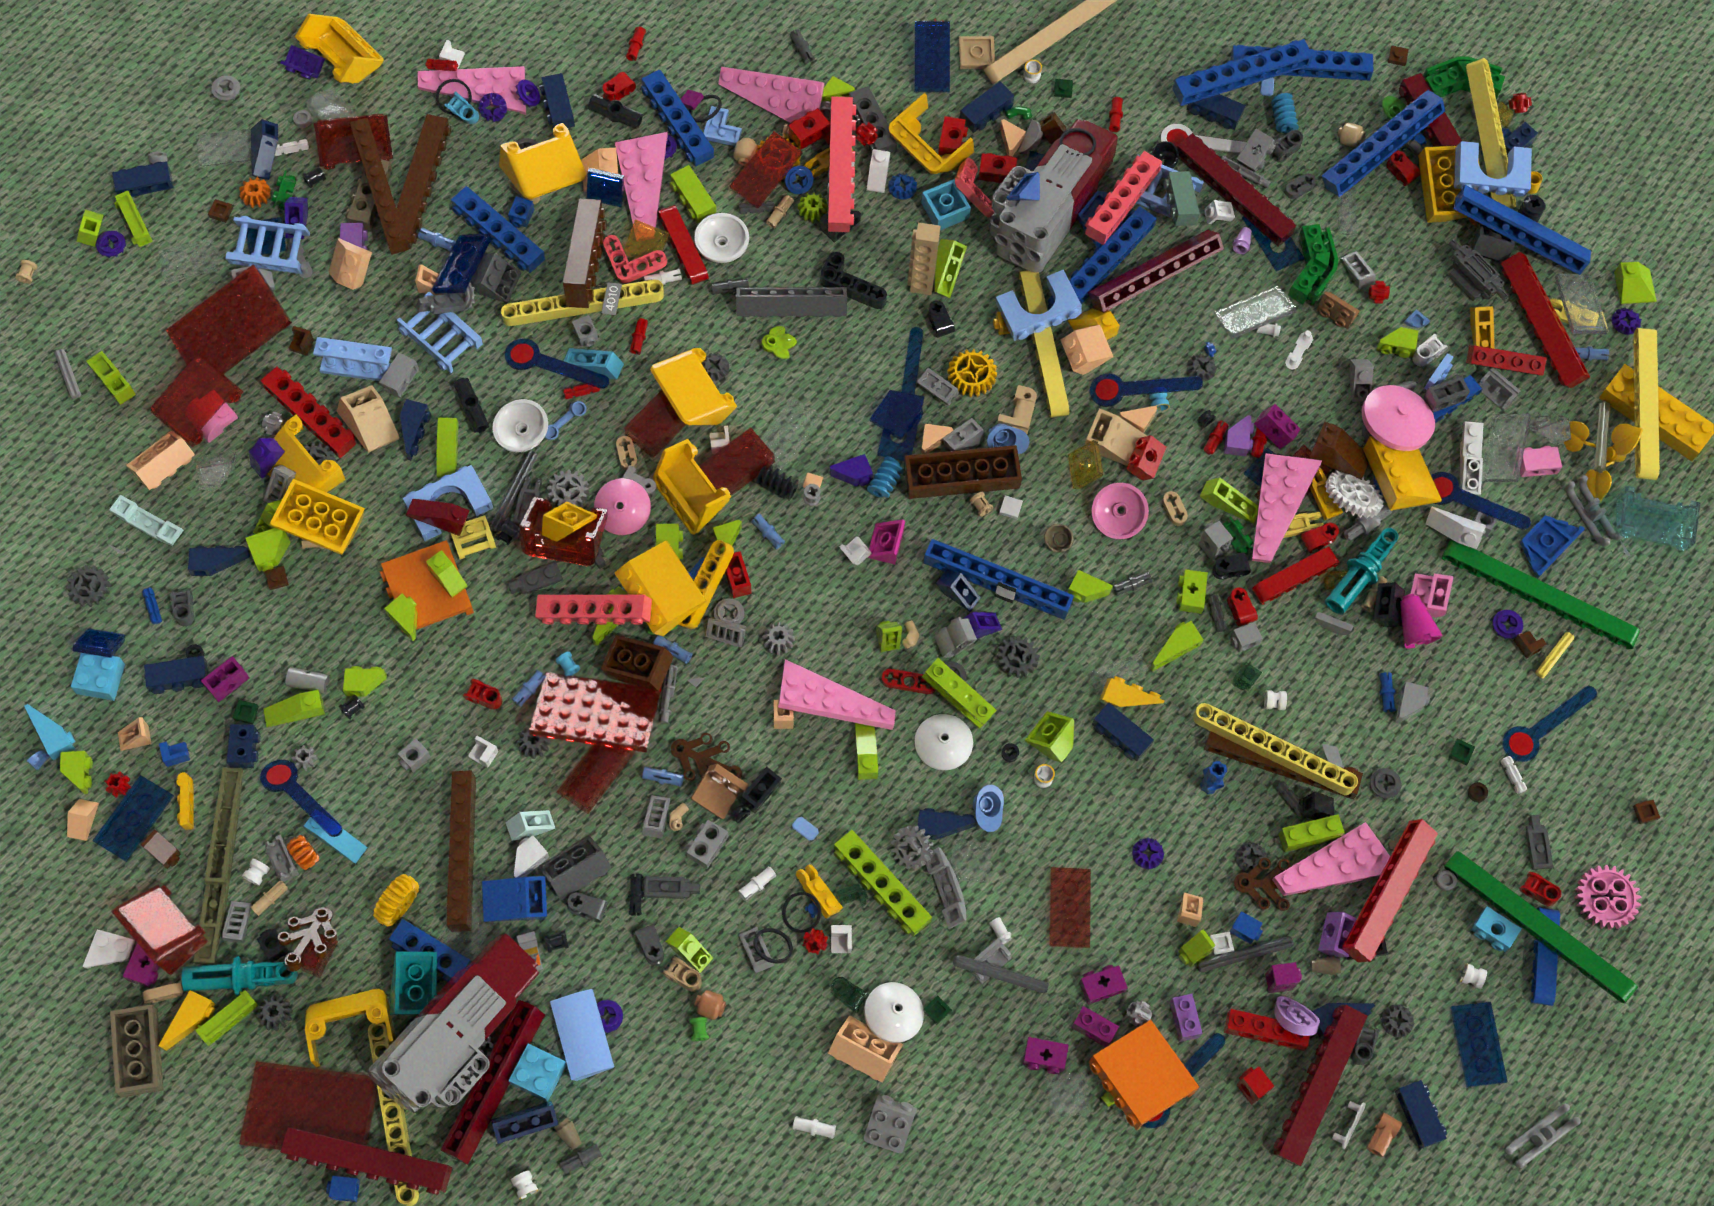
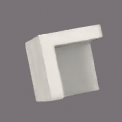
M446 40L439 59L454 60L460 66L465 53L453 49L451 42Z
M724 426V432L710 433L712 454L730 453L728 426Z
M855 537L848 545L842 544L839 546L855 565H859L872 554L859 537Z
M476 736V744L468 756L488 768L498 753L497 746Z
M831 925V952L851 953L852 925Z

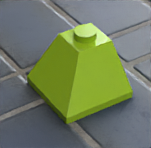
M1621 262L1614 272L1620 303L1657 302L1650 269L1639 262Z
M277 528L246 537L259 572H265L277 566L291 543L287 533Z
M1047 711L1025 741L1049 759L1062 763L1073 749L1074 720L1073 718Z

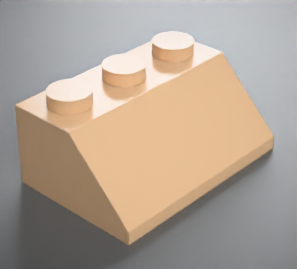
M170 431L129 462L126 467L150 490L157 488L166 477L174 475L177 472L176 469L181 465L188 464L195 454L182 437Z
M849 1015L837 1033L828 1054L852 1066L855 1070L869 1075L872 1079L883 1082L903 1044L891 1043L878 1038L869 1029L867 1024Z

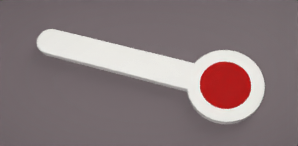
M1171 124L1162 131L1161 142H1172L1177 147L1192 134V131L1185 125ZM1195 135L1201 138L1206 146L1218 151L1241 153L1247 143ZM1259 147L1258 150H1257V149H1254V150H1253V151L1255 152V155H1256L1257 153L1261 154L1260 147Z

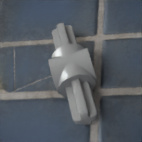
M1384 505L1377 516L1374 515L1373 518L1370 516L1365 518L1363 515L1361 518H1356L1355 525L1344 531L1345 539L1351 541L1360 534L1369 535L1370 531H1375L1379 528L1380 521L1389 516L1392 511L1389 510L1387 505Z

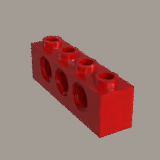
M1469 345L1466 363L1543 376L1547 357Z
M1230 1009L1227 1013L1224 1033L1301 1051L1308 1047L1310 1036L1298 1035L1286 1030L1277 1019Z

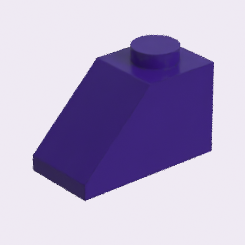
M289 197L285 201V224L294 225V223H300L306 227L308 198ZM285 233L286 238L294 237V234Z
M259 438L249 451L250 465L263 479L285 451L274 438Z
M865 454L830 466L829 473L831 477L853 486H865L873 480V471Z
M972 612L963 618L969 619L977 639L1003 630L996 613Z

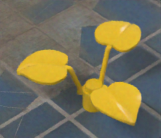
M1571 421L1565 425L1563 441L1567 450L1571 452L1580 451L1583 444L1596 448V444L1585 441L1590 433L1584 423ZM1619 424L1614 428L1611 434V440L1614 445L1607 447L1606 459L1609 462L1606 463V467L1614 465V462L1625 460L1626 455L1638 443L1643 432L1642 428L1630 424ZM1591 469L1585 475L1588 477L1587 486L1593 497L1599 498V503H1601L1604 496L1610 490L1612 478L1606 470L1603 473H1599Z

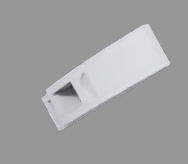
M1467 421L1463 423L1462 441L1460 442V488L1463 494L1481 495L1483 458L1481 456L1484 423Z

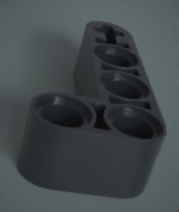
M837 251L832 252L821 270V285L823 287H847L848 298L875 309L884 308L887 301L886 290L844 272V255Z

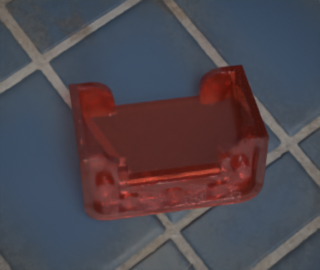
M387 113L314 121L320 167L324 166V169H334L335 165L340 163L362 161L350 122L368 118L380 159L386 161L393 159Z
M197 356L152 405L151 413L173 432L182 437L190 446L194 447L203 440V431L201 429L225 402H237L244 391L203 356Z
M533 497L520 524L522 551L533 557L584 566L593 565L596 561L608 517L607 509L592 508L590 512L597 515L595 520L556 542L542 535L543 515L553 510L552 504L547 499Z
M156 885L119 904L111 912L152 961L169 975H172L201 949L208 940L204 937L206 933L199 924L194 926L173 903L170 897L172 892L165 885Z

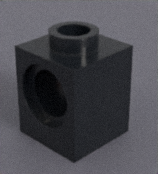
M1316 791L1303 798V816L1317 820L1334 815V798Z
M275 928L265 930L257 938L258 943L272 963L290 953L286 946L279 944L278 932ZM270 941H277L274 948H268Z

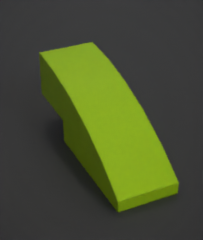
M102 351L86 361L120 405L136 395L130 384Z
M438 418L437 478L451 475L457 470L459 427L457 418Z

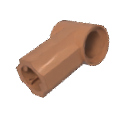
M1384 1112L1379 1119L1381 1120L1375 1126L1376 1130L1366 1148L1380 1157L1384 1156L1392 1139L1396 1137L1402 1126V1122Z

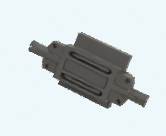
M1454 239L1449 242L1448 245L1455 253L1452 257L1454 259V270L1448 276L1472 301L1480 296L1484 299H1490L1496 293L1503 301L1508 298L1509 295L1502 289L1504 282L1499 277L1500 274L1475 249L1472 250L1468 245L1460 246Z

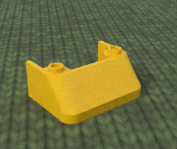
M924 93L889 124V133L929 173L938 174L953 171L974 153L973 139L970 137L955 152L940 157L918 135L921 132V124L916 118L928 109L927 95Z
M372 989L312 1004L307 1008L305 1014V1034L310 1061L315 1067L320 1066L315 1040L321 1039L325 1035L326 1023L366 1013L371 1023L386 1024L390 1044L396 1040L388 997L383 990Z

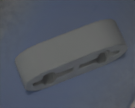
M1306 173L1289 182L1285 188V195L1290 199H1296L1311 191L1316 184L1315 176ZM1305 180H1306V181H1311L1310 184H1309V183L1304 184ZM1298 187L1296 193L1294 191L1290 192L1291 188L1296 189Z

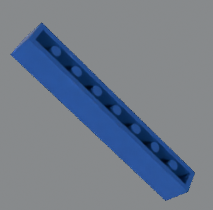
M1464 185L1455 198L1454 210L1578 275L1590 263L1591 250L1467 185Z

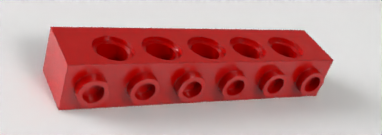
M276 366L260 380L263 388L293 416L297 414L302 424L325 446H329L330 450L340 459L356 445L354 439L356 436L349 428L345 429L342 426V422L336 416L333 418L324 405L320 406L317 403V399L311 393L307 394L304 391V387L298 381L294 382L291 379V375L285 369L282 371ZM288 386V388L281 390L282 387ZM326 421L324 425H319L321 422ZM339 433L337 437H332L333 434Z

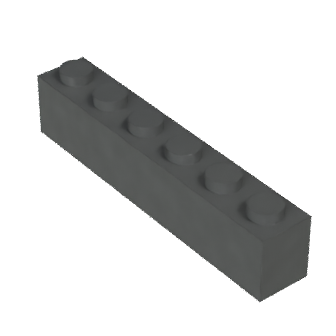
M847 287L736 288L737 316L742 317L847 316Z

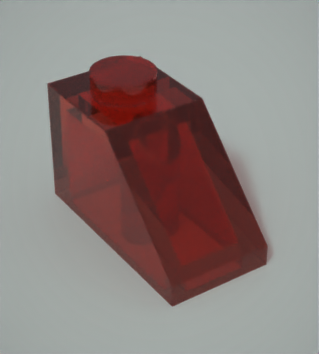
M319 934L322 943L327 946V955L321 958L317 957L314 944L311 942L301 958L302 966L300 969L303 972L321 978L338 941L327 942L325 936Z

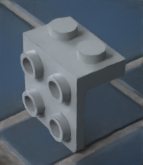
M878 1095L864 1135V1141L896 1153H902L917 1108L907 1102L900 1103L894 1101L890 1096Z

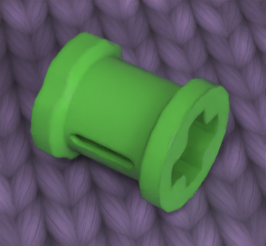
M706 1017L689 1020V1024H692L693 1034L691 1041L696 1042L709 1039V1035L706 1032Z

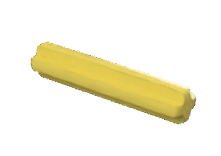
M1566 632L1536 670L1535 674L1543 679L1574 640V635Z

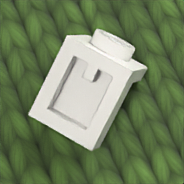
M1213 200L1204 209L1207 224H1212L1216 220L1232 221L1235 218L1231 202Z

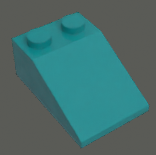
M395 952L390 991V1015H418L436 996L437 952Z

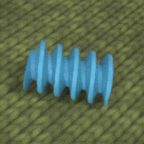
M1290 93L1278 94L1271 101L1276 130L1279 133H1289L1299 128L1298 120L1295 118L1296 112H1294L1293 96Z
M890 456L884 458L873 480H871L870 485L867 487L869 493L876 497H890L887 491H893L892 486H895L897 484L896 480L900 479L898 473L902 474L904 472L896 459Z

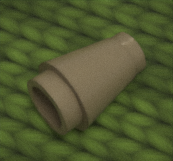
M1333 955L1311 960L1312 972L1329 975L1341 973L1340 957Z
M566 1118L554 1127L557 1131L556 1134L571 1150L582 1144L573 1121L570 1122Z

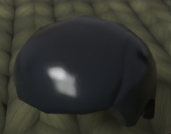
M1160 142L1152 150L1154 157L1161 161L1164 159V164H1162L1173 169L1179 162L1178 149L1172 142Z

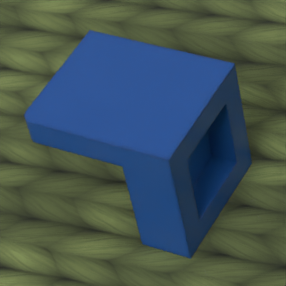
M167 741L159 743L162 760L167 767L190 760L185 742L172 746Z

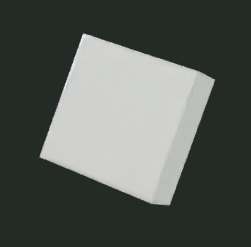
M1005 495L999 514L1018 519L1023 501Z
M1230 932L1209 936L1216 945L1213 949L1214 956L1234 951Z

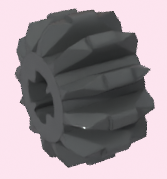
M535 725L532 726V730L525 727L526 733L520 732L519 737L521 739L517 740V744L520 745L519 751L524 752L525 757L531 754L532 758L535 759L536 753L543 757L542 750L548 752L549 747L547 745L551 744V740L548 739L549 733L544 732L542 726L538 730ZM532 739H536V740H537V741H535L536 744H531Z
M273 995L270 998V1002L267 999H263L265 1006H258V1009L262 1011L257 1014V1017L261 1019L259 1023L261 1026L266 1025L267 1030L273 1027L275 1031H278L279 1024L285 1028L287 1025L284 1021L292 1020L287 1014L293 1013V1010L288 1008L290 1003L289 1001H284L282 996L276 1000V997ZM275 1009H276L279 1013H278L277 1016L274 1014V1017H273V1016L271 1015V1012H272V1011L275 1012Z

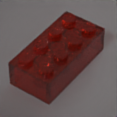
M661 390L624 429L625 436L630 437L634 444L654 458L687 424L681 421L663 390Z
M750 427L699 467L716 490L726 487L732 496L756 478L764 466L768 468L770 465H773L775 457L773 452Z

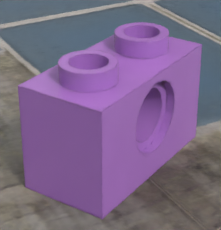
M1327 912L1318 951L1329 956L1349 957V954L1342 949V946L1357 918L1344 912Z
M1193 994L1172 998L1169 1003L1179 1042L1199 1038L1203 1033Z

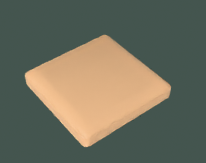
M807 473L803 488L809 484H816L820 488L823 477Z

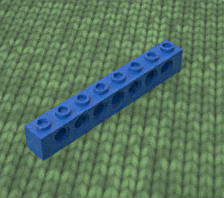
M1305 39L1294 40L1283 46L1278 45L1267 51L1262 50L1251 56L1246 55L1235 61L1231 60L1219 66L1215 65L1203 71L1199 70L1187 76H1180L1174 81L1173 91L1180 106L1187 105L1310 66L1313 55Z
M1233 45L1231 60L1235 61L1246 55L1251 56L1262 50L1267 51L1273 48ZM1310 49L1313 55L1310 66L1282 74L1285 76L1370 81L1373 74V54Z
M1429 90L1420 95L1336 165L1322 175L1325 188L1338 197L1342 196L1444 113L1443 98Z
M1141 206L1136 211L1132 210L1127 216V220L1119 224L1116 232L1109 237L1106 243L1096 248L1093 253L1094 255L1091 258L1088 257L1083 262V267L1080 270L1076 269L1071 275L1069 281L1081 304L1089 297L1088 292L1097 288L1155 227L1157 218ZM1051 296L1048 300V310H1050L1055 303L1053 296Z
M931 539L924 556V564L944 572L946 570L961 572L967 581L993 592H996L998 582L1016 588L1014 600L1065 620L1074 598L1072 594L934 539Z

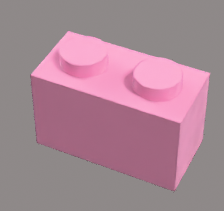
M1543 446L1538 449L1528 447L1522 449L1517 456L1521 477L1558 474L1562 468L1558 447Z

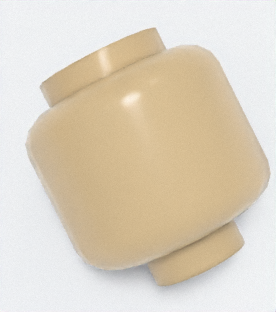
M1348 122L1339 128L1337 136L1340 138L1342 145L1356 148L1364 142L1366 133L1363 131L1362 126Z
M742 138V140L736 142L733 157L738 161V164L742 166L753 164L754 156H757L755 151L758 150L757 144L750 138Z

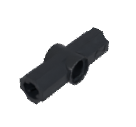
M595 94L590 98L589 110L608 117L612 122H620L635 129L639 128L643 118L642 113L623 106L618 100L610 101Z
M458 379L453 383V386L474 433L486 431L489 428V424L469 379ZM469 404H475L473 407H468Z

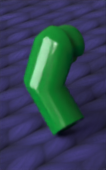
M1017 106L1005 111L1008 119L1018 115H1022L1024 120L1032 118L1031 109L1028 107Z

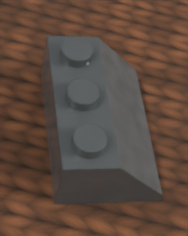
M590 835L538 866L560 900L569 898L572 893L588 886L591 881L605 875L607 871L612 869L602 849Z

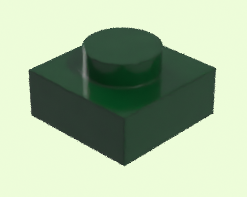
M1055 79L1054 97L1072 98L1073 80Z
M238 700L233 719L253 725L259 708L258 704Z
M1457 738L1449 758L1467 766L1475 746Z
M937 996L923 1011L938 1025L952 1012V1009Z

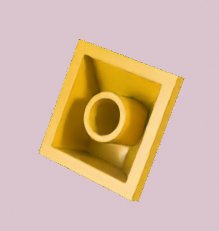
M1092 308L1078 317L1068 320L1073 331L1101 325L1106 340L1116 336L1120 327L1110 310L1103 313Z
M565 502L543 515L542 535L557 542L595 520L597 515L572 503Z

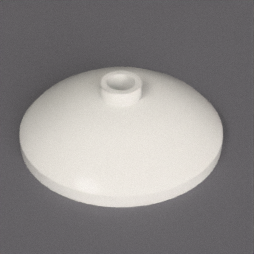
M716 213L706 217L699 223L695 231V245L699 253L706 259L717 263L736 260L743 255L749 244V232L744 222L738 217L727 213Z
M519 399L506 404L499 410L493 421V434L496 441L501 447L511 452H525L536 447L544 439L548 430V418L544 409L538 403L527 399Z
M938 714L931 716L923 721L917 729L915 735L916 752L920 759L931 768L937 770L955 769L965 763L972 752L973 737L969 727L961 719L953 715ZM947 736L948 740L944 741L941 737Z
M888 982L877 986L868 995L864 1006V1016L869 1029L878 1038L891 1043H901L911 1039L920 1030L924 1020V1008L919 996L911 988L901 983ZM895 1006H899L901 1011H896Z

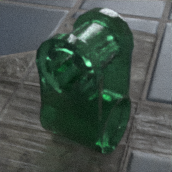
M844 977L835 978L830 987L831 994L855 1013L860 1011L859 1007L869 996L863 989L855 986ZM841 983L845 986V990L838 992L835 990L834 985Z

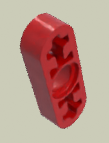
M887 669L882 673L881 681L885 687L923 694H932L936 691L931 686L930 689L926 688L924 684L927 682L921 678L924 674L896 669ZM889 674H892L893 678L899 679V675L902 676L900 684H898V680L893 679L892 682H888V679L885 677H888ZM911 677L914 679L915 684L913 686H906L904 679ZM918 679H921L920 683H924L920 684V688L917 687Z

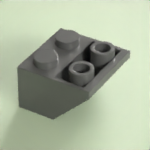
M494 252L481 256L470 282L472 287L475 288L474 291L480 295L508 303L521 272Z

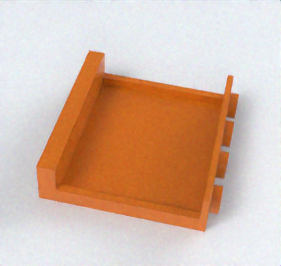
M447 540L381 563L383 570L380 571L383 582L387 581L389 587L386 588L389 598H394L395 600L403 593L406 598L410 596L417 604L415 606L418 613L417 629L466 612V615L474 613L466 589H463L452 598L428 569L426 561L442 550L458 570Z
M1152 1020L1147 1021L1094 1054L1088 1062L1091 1071L1098 1075L1102 1081L1103 1088L1110 1092L1114 1098L1115 1105L1122 1109L1126 1115L1127 1122L1134 1126L1136 1130H1139L1143 1124L1180 1100L1192 1096L1199 1088V1085Z

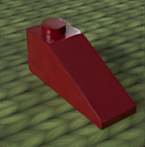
M412 499L406 516L460 536L470 510L452 503Z

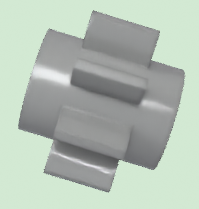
M273 411L272 414L265 415L262 427L265 428L266 434L275 436L286 423L283 417H281L282 414Z
M303 745L301 749H295L296 755L291 757L293 762H297L295 764L297 769L303 767L307 771L308 767H315L313 761L317 760L318 757L313 754L314 749L312 747L308 750ZM304 755H307L308 757L305 758V761H302L301 759H304Z
M1137 1000L1132 1002L1127 1008V1016L1130 1017L1129 1022L1135 1026H1141L1151 1020L1152 1012L1148 1009L1150 1005L1144 1001L1139 1002Z

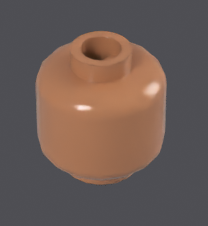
M706 990L702 995L698 994L694 1006L698 1007V1015L715 1020L722 1016L726 1001H724L721 994Z

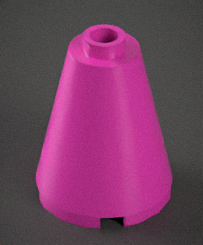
M1414 594L1403 596V600L1400 601L1405 648L1412 649L1415 648V644L1421 645L1425 643L1427 645L1441 639L1442 633L1419 596H1414Z

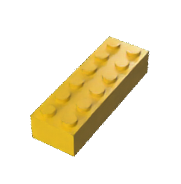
M1624 364L1599 399L1610 402L1611 407L1635 422L1634 369ZM1658 386L1659 440L1690 461H1693L1714 434V424Z

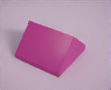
M905 520L876 523L869 546L872 554L867 558L895 565L904 533Z

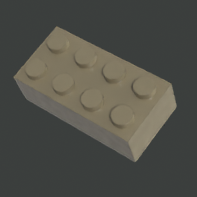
M151 1004L110 1011L115 1093L120 1097H128L164 1091L161 1048L158 1046L160 1044L158 1009Z

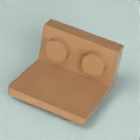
M1327 291L1323 294L1317 308L1323 317L1331 318L1335 321L1336 325L1346 329L1350 327L1360 312L1355 307Z
M719 764L710 765L693 793L691 800L718 818L724 819L738 794L745 792L749 784Z

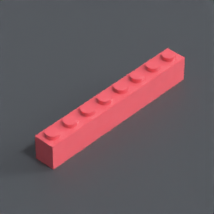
M831 97L828 232H850V225H854V214H850V209H854V198H851V193L854 194L855 183L851 182V178H855V167H851V162H855V151H852V146H855L856 135H852V131H856V120H852V115H856V104H853V97Z

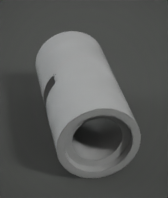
M290 667L286 675L285 684L289 687L308 691L318 689L320 693L325 694L327 691L326 685L328 686L330 682V676L313 671L309 673L308 670Z

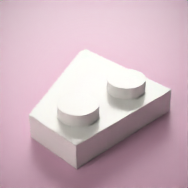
M97 929L83 967L88 969L99 965L129 961L137 941Z

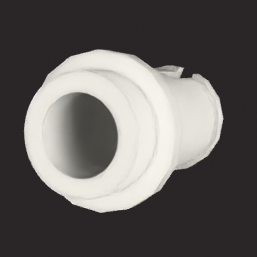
M1259 321L1257 333L1273 335V338L1275 336L1279 337L1281 326L1277 325L1278 323L1274 325Z
M1000 917L989 923L1002 944L1012 939L1011 932L1007 931Z

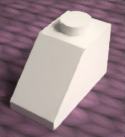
M873 149L867 183L868 191L884 193L890 163V152Z
M533 835L530 838H524L517 847L514 869L515 878L526 877L549 858L548 852Z

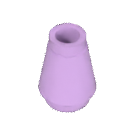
M1243 227L1234 240L1232 246L1236 253L1245 254L1250 250L1252 233L1250 228Z

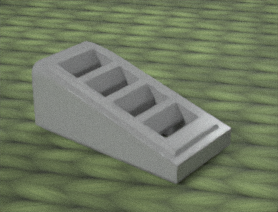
M1357 251L1341 258L1358 289L1375 283L1374 272ZM1354 259L1357 260V261L1354 262V263H1351V264L1349 263V261H1352V260H1354Z
M283 465L274 467L263 501L267 503L277 501L276 498L271 496L272 494L277 496L278 500L283 499L290 483L295 479L296 472Z
M709 618L705 637L742 647L747 626ZM713 624L717 625L716 633H712ZM721 627H724L723 635H719ZM728 629L731 630L730 637L727 636ZM735 631L738 632L737 638H734Z
M651 795L642 828L644 836L663 838L670 798ZM654 803L663 804L664 808L653 805ZM652 811L662 812V815L654 814ZM650 819H657L661 821L660 823L650 821Z
M231 901L222 934L224 941L245 942L252 903ZM235 907L246 908L245 912L234 911ZM233 915L243 916V919H235ZM232 923H241V927L231 925ZM230 930L239 931V934L230 933Z
M758 927L739 934L755 973L774 966L773 963L765 961L759 955L753 957L752 955L756 951L754 948L750 950L749 947L753 946L754 940L746 942V939L756 936L759 932ZM760 935L757 939V944L760 943L758 948L760 951L763 950L765 956L771 958Z

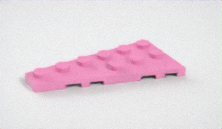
M524 66L457 69V71H418L419 90L436 93L438 87L444 81L458 79L470 88L472 94L471 102L479 104L484 95L497 93L505 99L507 111L512 110L526 115V105H523V101L519 100L515 87L519 81L525 79ZM458 82L446 84L439 93L453 97L454 92H457L466 101L469 99L466 87ZM491 100V105H490L491 107H494V106H495V107H499V106L493 105V102H492V100Z
M721 67L718 83L789 123L795 119L802 118L809 111H814L817 108L820 110L824 82Z
M668 132L615 142L637 242L655 239Z
M1265 454L1252 561L1272 562L1322 460Z
M786 659L784 661L778 708L893 730L896 710Z
M1365 822L1278 874L1272 880L1282 895L1286 896L1317 888L1322 889L1332 885L1337 886L1363 881L1372 877L1378 878L1385 868L1390 855Z

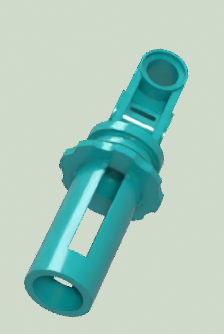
M1384 529L1366 552H1360L1357 559L1353 558L1347 561L1346 564L1349 571L1325 599V604L1330 610L1336 614L1343 615L1367 584L1372 585L1378 582L1377 573L1382 569L1381 563L1388 556L1399 537L1395 529ZM1384 537L1390 538L1392 542L1386 541ZM1355 576L1359 577L1360 580L1344 598L1341 595Z
M236 956L233 964L183 967L182 987L184 991L233 989L235 995L239 996L243 988L253 990L256 986L292 984L297 980L298 972L294 971L288 977H282L283 971L286 970L285 962H261L255 964L254 961H248V963H242L241 958ZM231 975H232V977H224V978L198 979V977L231 976Z

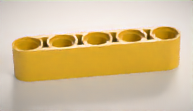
M716 540L711 545L694 579L695 584L707 602L690 615L688 623H686L685 619L679 623L680 626L695 629L700 624L734 554V548L729 543ZM724 546V552L720 554V549ZM716 564L715 570L712 571V566ZM707 581V586L703 589V584Z

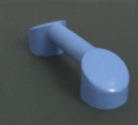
M581 401L573 402L565 415L553 425H548L545 438L548 440L556 439L559 434L558 429L572 417L582 416L586 413V405Z

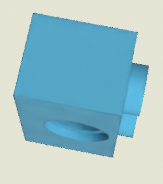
M1488 906L1482 910L1471 928L1477 938L1481 940L1486 939L1492 943L1491 946L1497 951L1503 950L1504 952L1512 946L1522 929ZM1491 927H1495L1499 935H1495L1491 931Z

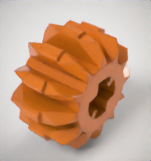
M258 177L255 180L249 178V182L243 181V186L239 189L241 200L246 206L250 205L252 208L256 204L261 208V203L267 204V199H271L270 187L264 179L260 181Z
M304 836L294 837L287 844L289 854L300 868L307 870L319 861V855Z

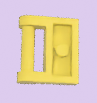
M485 515L466 521L460 536L451 533L459 559L487 548H496ZM487 537V541L463 549L461 547V544Z

